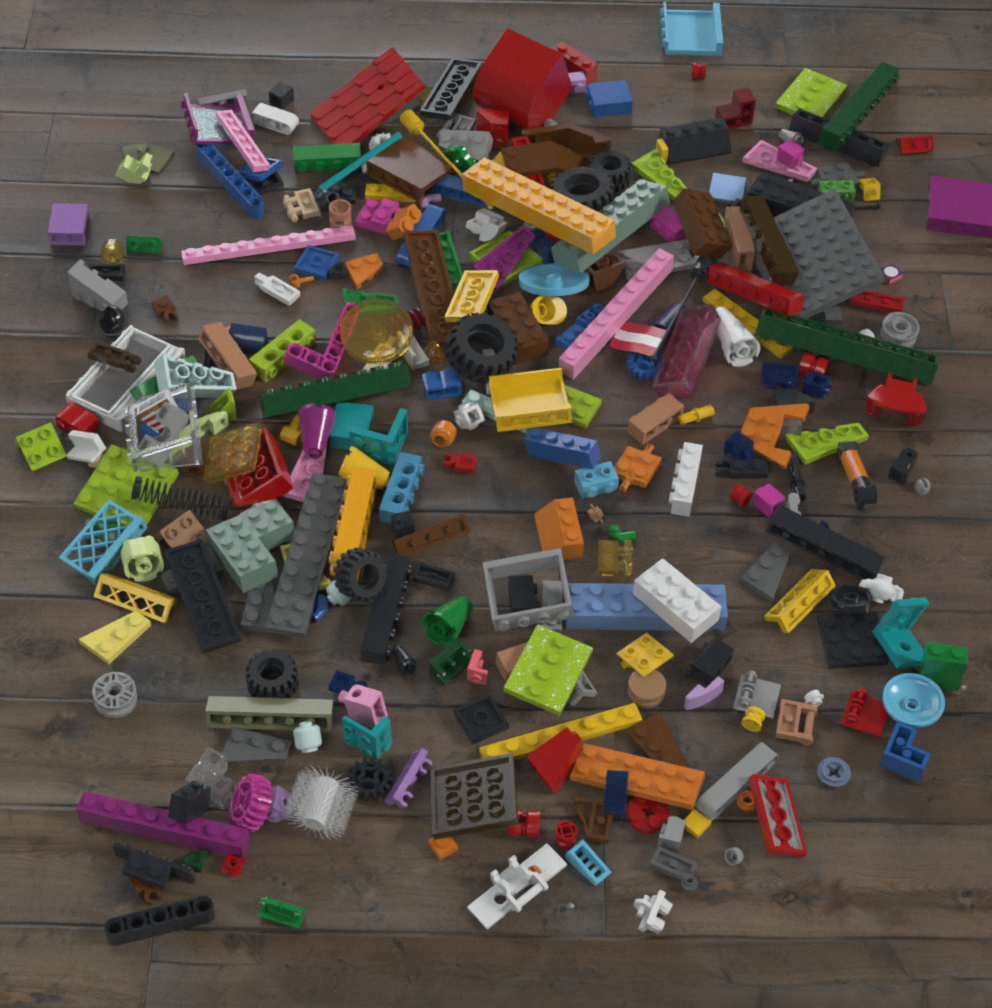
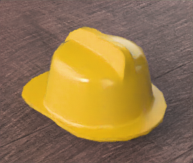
M538 296L530 305L535 318L541 324H560L567 315L564 301L556 296Z

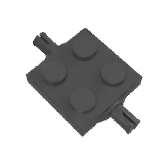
M848 163L818 167L816 171L818 178L810 179L809 184L816 186L819 185L820 181L853 180L855 188H859L860 182L858 178H865V172L852 171Z

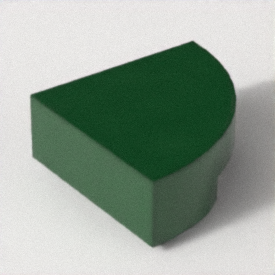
M198 850V852L187 855L182 859L180 865H188L193 871L201 873L209 857V851Z

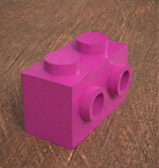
M668 206L651 218L650 227L666 241L674 242L686 238L678 214Z

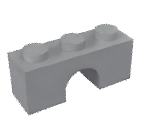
M165 401L155 417L164 425L163 432L156 437L145 434L137 448L138 453L143 458L161 466L169 457L172 446L178 441L179 434L187 425L189 415L183 409Z

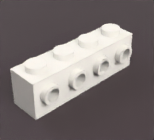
M684 442L683 449H679L677 460H680V464L676 463L674 473L678 476L677 478L673 477L671 488L675 489V491L670 492L669 503L672 504L671 514L690 517L703 445Z

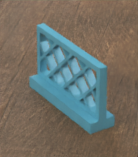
M109 499L64 550L59 559L97 586L100 574L109 573L121 560L120 552L123 542L140 537L147 529V525L143 518L133 515ZM110 507L116 509L117 515L106 517V511ZM130 518L132 520L128 526L121 527L120 519ZM117 520L118 527L107 529V521ZM96 523H104V530L93 531V526ZM109 533H119V537L116 540L108 541ZM105 534V542L95 544L94 536ZM91 537L90 545L81 546L80 541L83 538ZM106 546V552L103 555L96 556L95 548ZM92 549L93 557L82 558L81 551ZM78 551L79 559H67L71 552ZM93 561V567L90 571H85L82 563Z

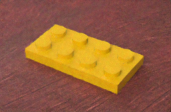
M498 270L464 271L444 316L446 322H457L467 314L471 316L472 313H484L499 278Z

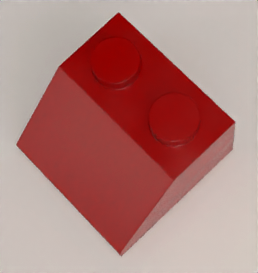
M477 108L476 131H489L493 138L492 148H507L510 111Z

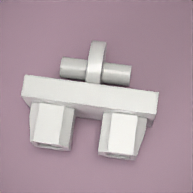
M659 890L658 894L653 895L651 899L648 895H644L643 899L635 900L633 905L638 910L636 915L639 917L643 916L638 930L645 932L648 929L657 934L662 931L665 921L656 915L659 912L666 916L673 905L664 898L666 892Z

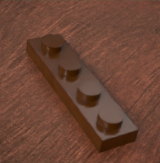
M459 514L395 538L392 542L397 555L409 556L470 532L465 514Z

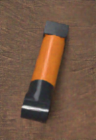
M857 441L838 442L836 458L839 465L844 467L853 490L857 509L863 510L865 505L876 504L877 489L875 485H871L859 456L860 448Z

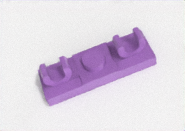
M423 747L413 752L384 800L388 806L396 803L402 809L407 807L408 804L403 801V797L409 800L413 795L409 791H405L406 788L414 784L417 779L416 773L422 776L427 773L422 764L426 767L432 765L431 760L425 758L428 751Z

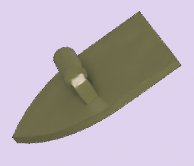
M145 142L143 144L122 147L125 157L129 155L137 161H140L146 153L152 155L150 172L156 174L161 171L174 154V151Z

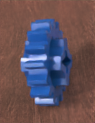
M631 353L627 357L626 368H628V373H633V378L638 376L640 381L643 378L647 382L649 378L656 380V376L661 377L662 373L665 372L666 360H664V355H659L658 353L656 356L657 360L653 362L648 357Z

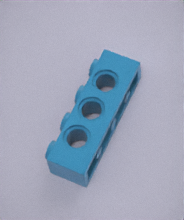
M404 452L399 453L379 508V521L391 524L392 514L408 511L409 504H413L415 495L413 492L418 490L420 482L418 478L420 475H423L425 465L422 464V456Z

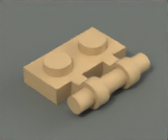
M310 188L295 191L294 197H289V195L283 196L284 207L288 210L287 214L292 222L298 221V215H302L303 219L320 216V210L314 201L315 198Z

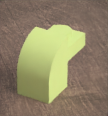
M146 153L140 161L127 155L120 163L116 176L128 183L141 184L145 182L151 170L152 163L150 161L152 155Z

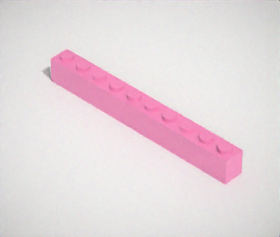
M659 248L559 357V368H562L563 375L572 380L579 375L673 270L674 255Z

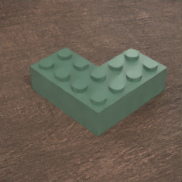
M276 499L206 529L208 541L215 555L243 593L279 577L276 561L268 550L292 540L295 532L292 519Z

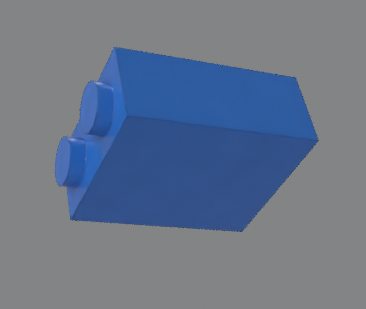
M626 80L588 84V89L585 91V99L588 101L589 111H592L594 118L632 114L633 100Z

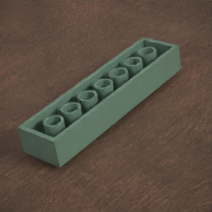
M644 179L638 180L633 186L626 189L624 193L599 211V213L615 220L616 237L594 255L564 240H560L551 247L555 266L582 273L670 204L667 186Z

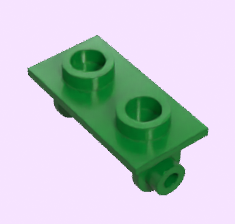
M126 235V252L161 254V246L163 245L161 237Z
M265 896V898L262 897L260 899L259 906L261 908L257 916L299 929L307 909Z

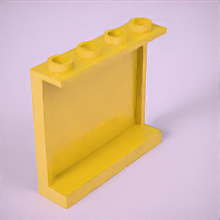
M562 368L489 376L490 395L497 432L572 423L571 405L568 404Z

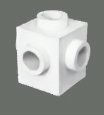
M463 403L458 406V410L453 412L455 422L461 429L472 430L477 428L479 423L485 421L478 403Z

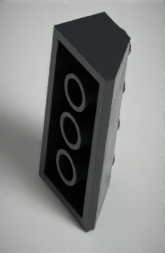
M723 117L660 128L659 139H663L669 149L667 159L669 165L732 154L729 130Z

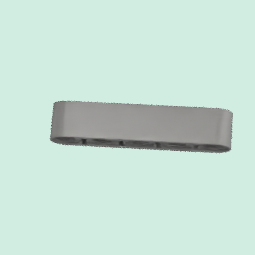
M763 742L759 743L697 800L695 808L713 821L737 799L741 792L750 787L748 778L752 774L764 775L776 763L779 755Z

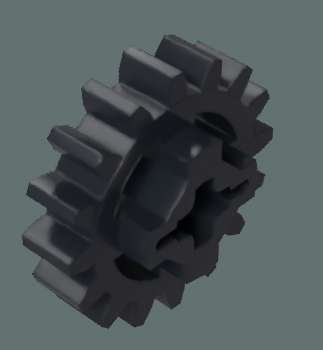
M364 757L362 763L355 761V767H349L350 773H347V787L355 788L351 789V792H354L353 794L357 793L358 800L363 796L366 802L371 797L374 801H377L378 795L384 798V791L390 792V785L393 784L392 770H389L388 764L382 765V759L375 762L374 757H371L370 761H367Z

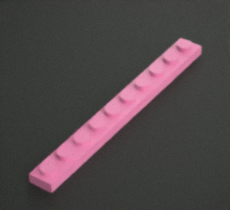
M345 225L340 228H325L320 231L310 230L300 234L291 233L286 236L276 235L272 238H257L252 241L242 240L231 244L222 243L217 246L208 245L197 249L188 248L181 251L183 264L188 265L304 248L308 245L317 246L356 240L353 226Z

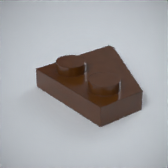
M574 796V806L586 841L608 845L615 803Z

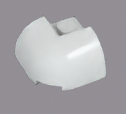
M483 208L476 211L475 218L467 221L466 228L470 229L472 233L480 234V241H489L502 234L508 222L503 220V216Z

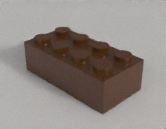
M684 188L672 202L692 252L695 256H707L720 260L732 248L713 197L708 192Z
M521 292L488 301V315H495L497 319L504 320L506 325L512 328V334H515L517 337L518 354L514 360L515 365L548 355L549 340Z

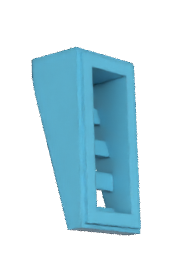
M581 840L564 856L595 887L612 873L584 840ZM579 852L583 854L580 858L577 857ZM588 858L589 861L584 865L582 861ZM594 864L596 867L590 871L588 867ZM600 869L602 873L595 877L593 874Z

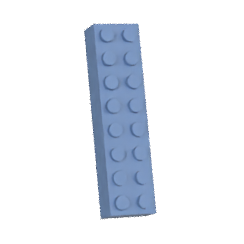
M568 583L574 617L566 619V630L676 631L633 595L634 584ZM695 584L721 606L719 621L707 631H725L728 619L725 585Z

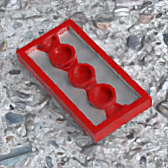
M752 774L748 779L767 853L803 858L807 855L788 779Z

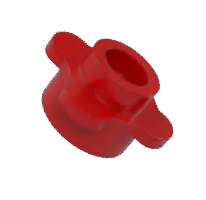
M227 854L225 856V863L221 866V871L229 876H239L242 873V866L245 865L246 860L244 857H235L233 854Z

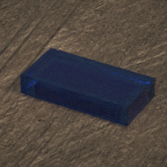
M607 770L603 810L605 814H626L628 771Z

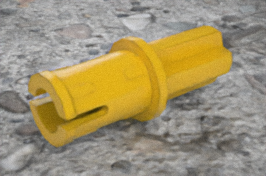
M711 404L701 408H693L692 411L678 416L679 423L683 425L692 421L700 422L703 418L714 416V408Z

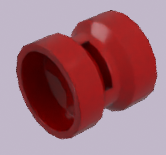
M571 821L560 822L555 831V843L562 850L572 849L576 844L577 827Z

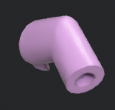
M441 194L425 196L424 200L419 203L421 208L426 209L429 203L441 202Z

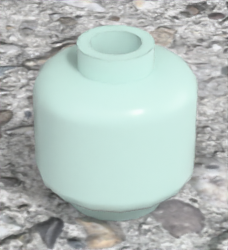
M333 580L326 588L328 593L327 599L334 606L336 604L344 606L352 598L338 591L339 588L335 587L334 583L336 581Z
M312 721L300 722L299 727L293 730L295 746L302 753L317 751L318 747L322 744L320 727L312 724Z

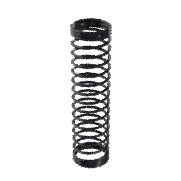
M136 476L131 500L136 501L138 498L140 502L145 492V503L151 494V504L154 503L157 496V505H160L163 497V506H166L169 499V508H172L176 498L175 509L177 510L182 499V511H184L188 501L187 511H191L194 503V514L197 513L200 505V515L203 514L207 503V517L213 505L212 518L215 517L219 506L218 519L227 520L231 497L226 496L221 511L222 495H220L215 509V493L208 511L210 492L207 494L202 509L204 491L201 492L197 507L198 489L195 491L190 506L192 488L189 489L184 504L186 487H183L178 502L180 488L178 485L171 503L173 484H171L165 502L167 482L164 485L159 500L161 481L158 483L153 498L155 480H153L146 499L149 478L146 479L141 497L143 477Z

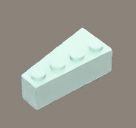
M162 354L154 362L159 393L168 389L172 397L218 398L228 388L231 389L232 394L237 390L233 372L214 367L207 368L196 362L192 364L185 362V359L170 358L166 354Z

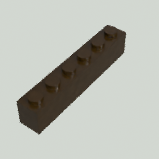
M745 196L739 206V212L742 214L745 225L748 227L757 250L763 259V263L767 267L769 276L778 285L794 284L800 271L764 197Z

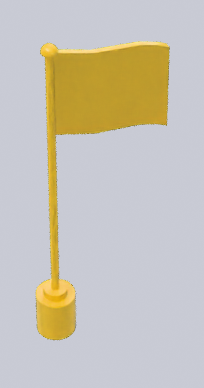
M412 110L404 111L399 120L412 135L421 134L462 178V173L423 132L424 122ZM500 151L491 161L504 166ZM485 202L488 205L489 210H492L494 208L493 205Z

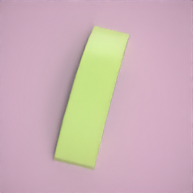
M222 411L206 415L183 428L179 434L178 441L170 450L168 457L170 465L185 456V447L209 431L215 435L229 425L227 412Z

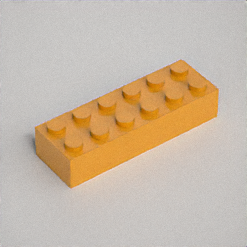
M353 468L351 475L347 476L348 490H344L343 494L345 504L340 507L341 520H337L336 532L338 534L333 537L334 551H330L329 563H331L330 575H335L333 569L337 566V559H341L340 555L342 553L347 554L348 549H365L377 494L376 470Z

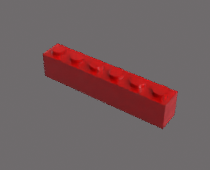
M724 262L709 266L707 283L786 316L800 313L802 310L804 295Z

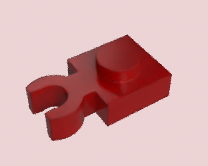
M445 453V460L449 461H443V468L450 469L455 467V472L474 474L477 455L458 453V457L451 453Z

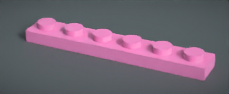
M216 111L217 120L252 171L262 172L269 170L270 164L233 111Z

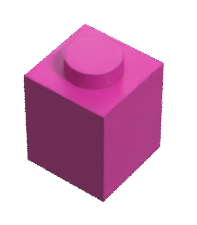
M789 139L778 147L776 159L792 169L803 162L805 149Z
M768 483L755 491L753 505L770 518L779 504L783 506L785 496Z

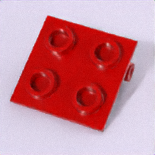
M860 687L855 692L851 691L840 724L879 738L888 715L883 702L868 697L867 690L863 687Z

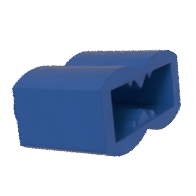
M446 369L441 372L429 371L422 374V385L426 400L462 395L459 373L457 374L453 369Z

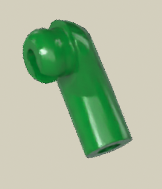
M617 524L609 526V536L618 542L636 540L635 531L622 532Z

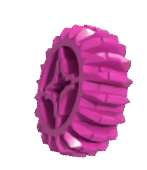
M248 774L238 782L230 802L229 819L231 820V825L247 828L249 832L253 833L264 824V820L267 819V814L270 811L271 799L273 797L271 793L273 787L268 778L259 774Z

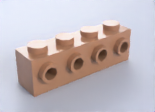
M222 322L202 326L198 339L217 367L234 373L237 389L252 386L257 372Z

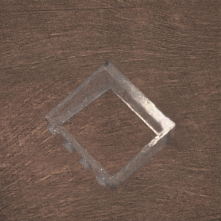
M194 382L168 389L178 408L189 411L191 435L139 451L137 405L160 392L127 402L128 410H124L125 421H129V424H125L126 435H130V438H127L126 441L127 449L131 450V453L127 454L128 463L133 465L134 472L203 464Z

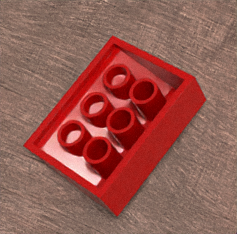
M264 428L219 457L235 507L277 499L294 488L279 443L267 428Z

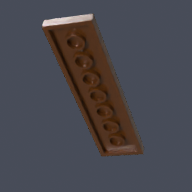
M438 230L404 231V243L421 312L425 319L430 347L446 346L448 337L453 326L456 324V322H446L444 317L454 292Z

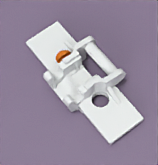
M545 844L520 865L517 862L516 856L513 855L508 859L509 867L499 874L497 870H494L490 873L494 886L467 906L468 910L487 930L511 910L519 913L522 910V906L542 890L546 891L549 888L546 883L567 866V863L548 844ZM530 884L534 885L517 900L514 898ZM503 895L506 897V901L503 904H497L494 901L496 896Z

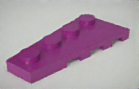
M523 225L475 263L473 270H498L499 278L494 287V290L497 292L535 241L536 236Z

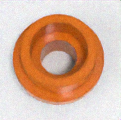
M750 790L741 792L737 797V805L744 811H752L756 808L752 791Z

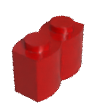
M69 402L55 416L57 427L61 431L69 433L72 430L94 433L100 427L99 420L94 414L83 410L72 402Z

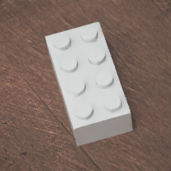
M663 558L635 579L633 595L689 642L692 643L719 621L721 606Z

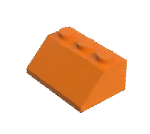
M573 498L553 500L534 514L542 551L561 548L563 560L583 557L584 542Z

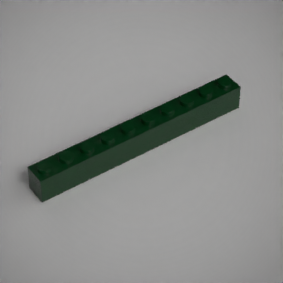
M881 62L824 126L819 144L834 150H838L841 145L843 146L847 138L851 137L853 131L857 130L859 124L864 122L865 117L868 118L871 110L874 111L876 105L880 104L882 98L886 97L888 91H891L894 84L898 83L900 68Z

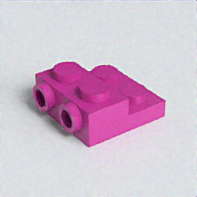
M385 198L382 202L368 199L355 219V226L387 235V225L394 220L395 213L401 209L400 203Z

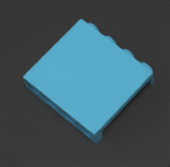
M663 2V8H660V27L662 28V48H665V55L722 56L723 34L719 3H713L712 11L666 10V2Z

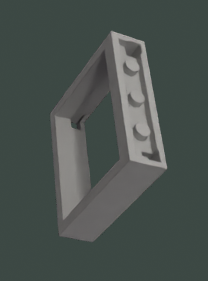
M561 548L483 562L494 631H505L511 628L526 627L532 624L574 617ZM559 568L565 603L498 615L492 579Z

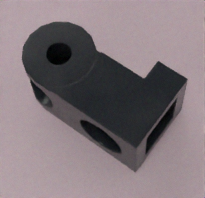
M910 448L904 449L890 467L888 478L905 486L911 470L915 467L918 457L917 452Z

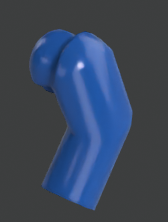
M323 594L317 595L315 603L317 609L311 616V619L316 623L329 611L328 599Z

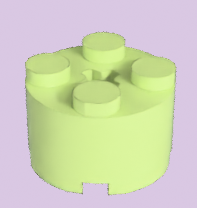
M152 536L128 539L123 542L120 556L125 575L128 578H134L137 582H146L156 578V574L160 570L162 572L164 568L159 544Z

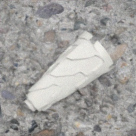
M725 307L716 308L713 312L712 320L718 331L717 335L721 341V347L728 363L730 362L732 366L741 367L753 362L752 357L754 355L757 357L760 352L758 340L748 328L743 326L739 319H736L731 311L729 312Z

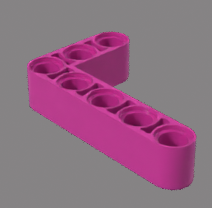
M349 302L344 306L324 355L300 344L292 343L288 346L283 356L284 362L315 378L329 377L331 379L338 367L360 313L359 306L353 302Z

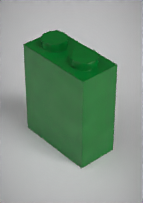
M927 642L918 667V674L934 681L940 689L958 692L968 665V648Z

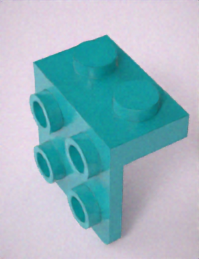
M347 716L342 718L343 738L347 745L355 746L365 756L374 757L376 760L379 759L384 751L387 752L391 748L392 730L390 719L383 716L376 726L369 730Z

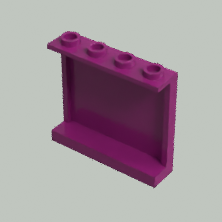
M931 176L928 188L930 193L925 230L992 239V184Z

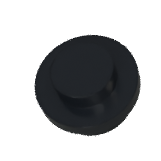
M336 263L332 265L329 273L333 279L339 280L346 277L347 269L343 264Z

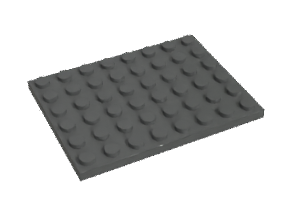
M835 188L774 217L800 271L794 284L780 285L804 295L802 310L794 315L809 318L886 281ZM752 239L755 249L754 262L762 278L773 282Z

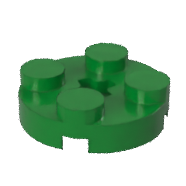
M462 145L458 147L449 146L444 151L445 156L457 164V168L461 173H464L476 164V161L470 157L466 148Z

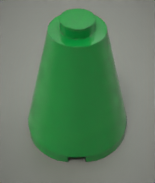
M459 596L426 613L421 620L422 627L424 626L426 632H424L426 637L437 646L450 645L457 639L473 611L472 602L464 596Z

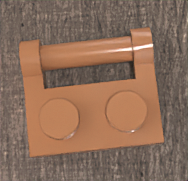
M782 699L775 737L800 742L805 746L812 745L814 716L817 715L818 708L815 705ZM801 712L806 714L804 733L798 732Z

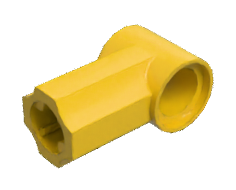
M298 414L289 426L285 425L280 433L281 441L299 447L302 443Z

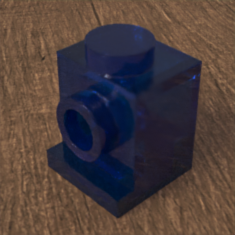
M810 370L804 382L802 393L823 399L831 391L832 385L829 384L831 377Z
M736 430L725 441L723 453L725 455L729 453L737 459H750L754 454V442Z

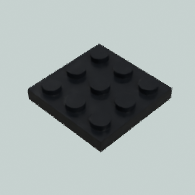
M870 611L866 614L818 615L817 623L828 669L888 665V655L873 634V630L879 624L877 611Z

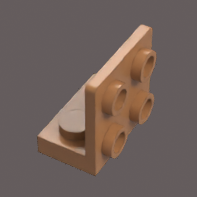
M190 510L154 536L158 542L164 539L170 548L202 539L204 544L208 542L205 529Z

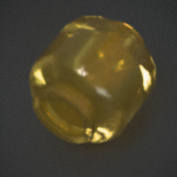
M116 239L106 240L101 248L100 255L102 260L107 264L120 263L124 255L123 244Z

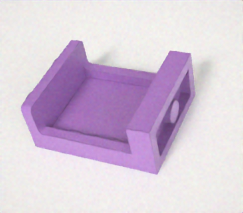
M53 204L48 228L50 245L85 246L84 232L86 220L90 217L88 204Z

